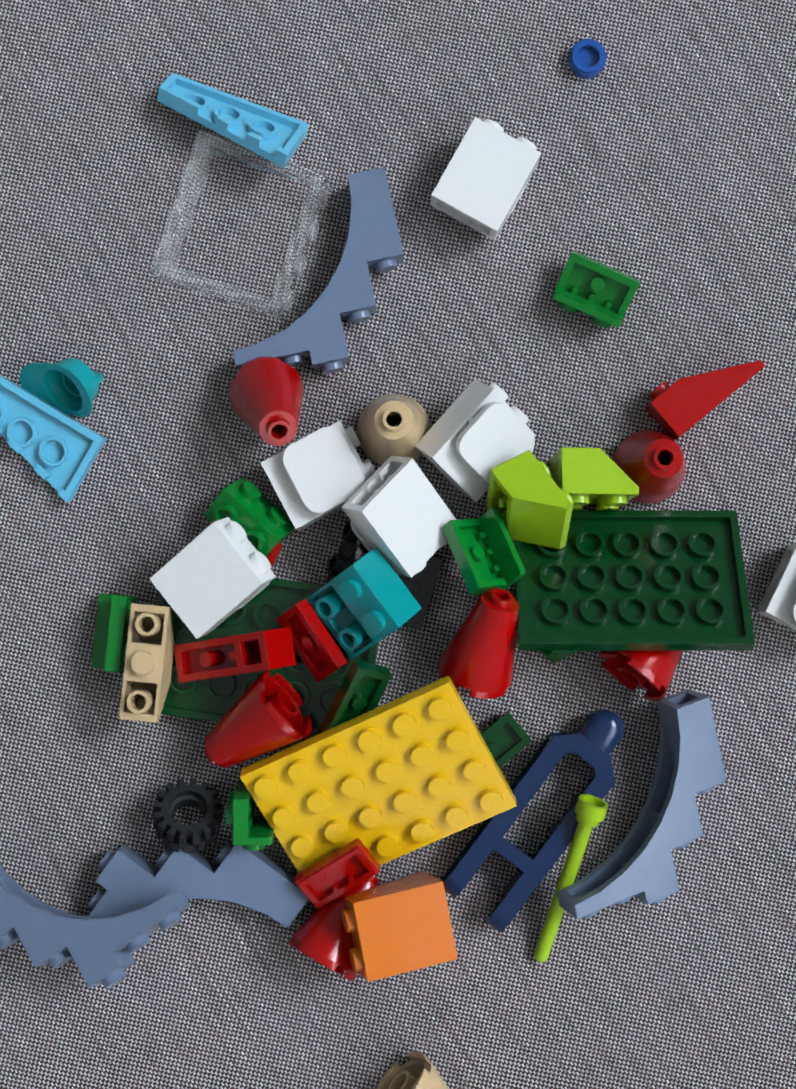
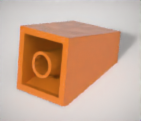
M421 871L345 897L347 909L342 910V919L346 932H352L354 948L349 949L353 971L359 972L367 982L458 959L442 880L425 871Z

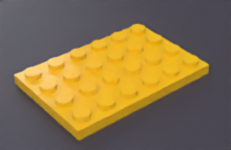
M449 675L241 769L240 779L270 827L274 828L276 837L299 873L356 838L360 839L378 863L382 865L517 806L513 792Z

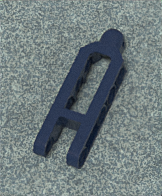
M598 709L590 713L576 731L550 733L510 786L516 798L517 806L486 819L441 879L444 883L445 891L452 897H457L493 849L519 868L504 887V895L496 904L489 917H484V921L498 932H502L510 924L572 841L578 824L576 820L577 814L574 812L579 795L590 794L603 799L615 784L612 760L609 754L621 740L624 733L622 719L617 713L609 709ZM576 753L594 767L592 770L594 775L579 795L576 796L574 794L570 799L572 804L556 826L552 824L549 827V835L535 854L527 856L503 836L565 754Z

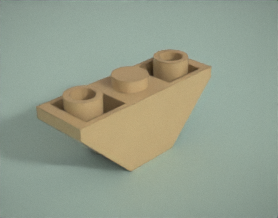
M131 603L119 719L159 723L171 682L174 634L171 607Z

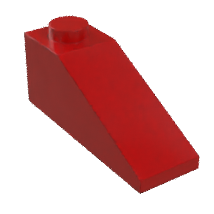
M759 360L680 378L671 386L665 380L648 394L653 401L644 408L661 429L676 440L766 365Z
M291 627L173 645L179 683L296 665Z

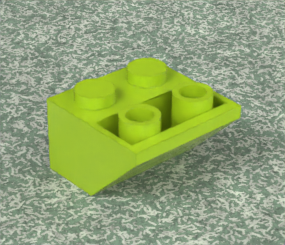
M562 447L549 459L551 478L560 489L564 488L570 494L573 501V510H581L582 505H596V510H619V506L627 505L629 500L639 495V487L601 448Z
M528 450L490 470L487 510L489 508H498L511 539L555 549L565 547L573 510V501L570 494L564 488L560 489L551 478L547 465L541 460L538 461L532 452Z

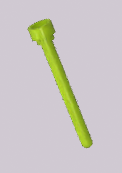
M580 794L574 812L577 814L576 820L578 824L534 951V958L540 963L547 961L565 911L559 905L557 892L574 883L592 829L597 827L598 823L604 821L608 809L607 802L594 795Z

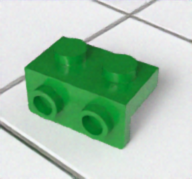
M573 250L552 294V298L557 300L556 305L565 311L577 313L579 310L590 315V320L598 326L610 329L611 326L620 328L624 315L640 284V280Z
M243 477L224 488L205 512V517L212 523L229 517L231 521L240 524L245 530L248 540L265 557L295 529L287 513L283 509L274 506L262 495L258 486L245 480Z
M489 508L479 518L450 520L442 527L470 595L483 594L485 591L496 588L506 590L525 575V568L498 508Z
M99 594L92 667L103 668L104 671L124 672L131 603L137 604L136 596Z
M239 779L236 790L230 791L229 801L226 802V825H233V845H242V848L245 850H261L266 845H272L274 828L270 827L264 816H254V799L242 780Z

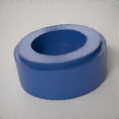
M594 39L578 41L572 47L568 63L570 70L581 79L595 78L604 68L607 58L606 51L603 45Z

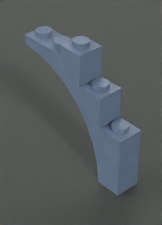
M385 167L348 175L351 197L349 234L341 261L328 286L310 309L286 329L260 343L233 351L235 365L239 371L241 370L240 367L246 362L258 357H277L291 367L305 363L304 358L311 357L314 371L322 370V374L344 370L343 365L350 363L341 320L349 319V323H360L371 319L370 314L377 313V307L369 270L376 269L377 273L389 272L398 268L397 264L403 263L404 254Z
M687 689L657 701L660 724L659 756L652 787L639 817L625 839L603 863L581 880L557 892L560 907L576 919L593 917L599 910L613 904L628 902L632 896L649 905L661 903L666 900L667 896L680 891L671 850L685 848L691 841L703 837L695 794L709 793L713 790L714 786L727 781L709 696Z
M228 841L215 858L220 863L217 866L193 847L192 853L185 854V846H180L178 853L172 851V846L169 845L156 862L161 867V869H158L124 844L117 852L110 849L98 864L97 868L102 872L95 882L107 891L100 888L87 905V908L92 911L89 914L91 917H117L143 909L168 894L184 893L187 899L205 898L233 902L264 913L288 928L309 899L295 884V876L260 850H245L242 848V845H233Z
M0 864V950L8 948L20 940L35 968L50 965L52 969H55L73 958L89 988L104 985L107 989L127 977L125 970L136 963L131 953L141 949L151 941L148 935L159 928L161 931H165L176 925L183 919L180 913L191 905L184 893H173L164 896L143 909L117 917L98 918L75 915L52 907L25 891Z

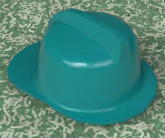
M66 358L54 364L28 363L21 369L19 376L22 388L65 414L78 417H86L92 413V401L97 397L99 384L104 378L101 372L91 370L89 366L77 358Z

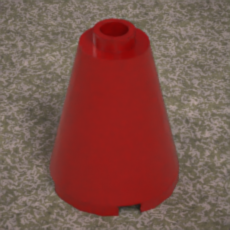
M258 357L246 362L240 367L241 370L235 378L231 380L229 388L231 406L236 415L264 442L272 446L285 445L292 441L297 434L304 397L303 382L298 371L277 357Z
M656 430L635 432L626 437L613 454L612 460L639 487V495L632 499L635 502L651 504L664 501L680 488L684 480L686 461L683 451L673 438L663 432Z
M499 588L485 591L441 654L438 664L440 676L444 678L449 675L456 690L460 685L470 690L469 696L493 699L503 696L511 685L519 605L510 592Z
M601 651L599 658H606L602 665L626 688L633 691L638 686L646 691L643 696L644 698L660 701L668 690L683 651Z
M266 670L260 674L205 737L204 752L212 764L228 768L302 740L311 733L312 720L310 714L304 718L299 708L305 703L295 688L282 675L276 673L270 676L271 670Z
M373 876L318 910L315 909L291 936L288 944L342 976L344 975V978L353 982L358 972L353 971L349 956V949L354 948L352 932H346L342 919V910L347 909L345 897L376 887L379 879Z

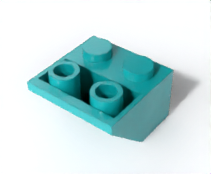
M377 547L306 598L351 660L400 628L422 609Z

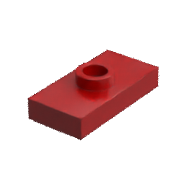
M356 838L295 876V884L318 910L380 873V864L360 839Z

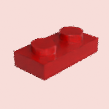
M307 599L295 604L276 619L281 628L291 627L293 646L317 683L348 663Z

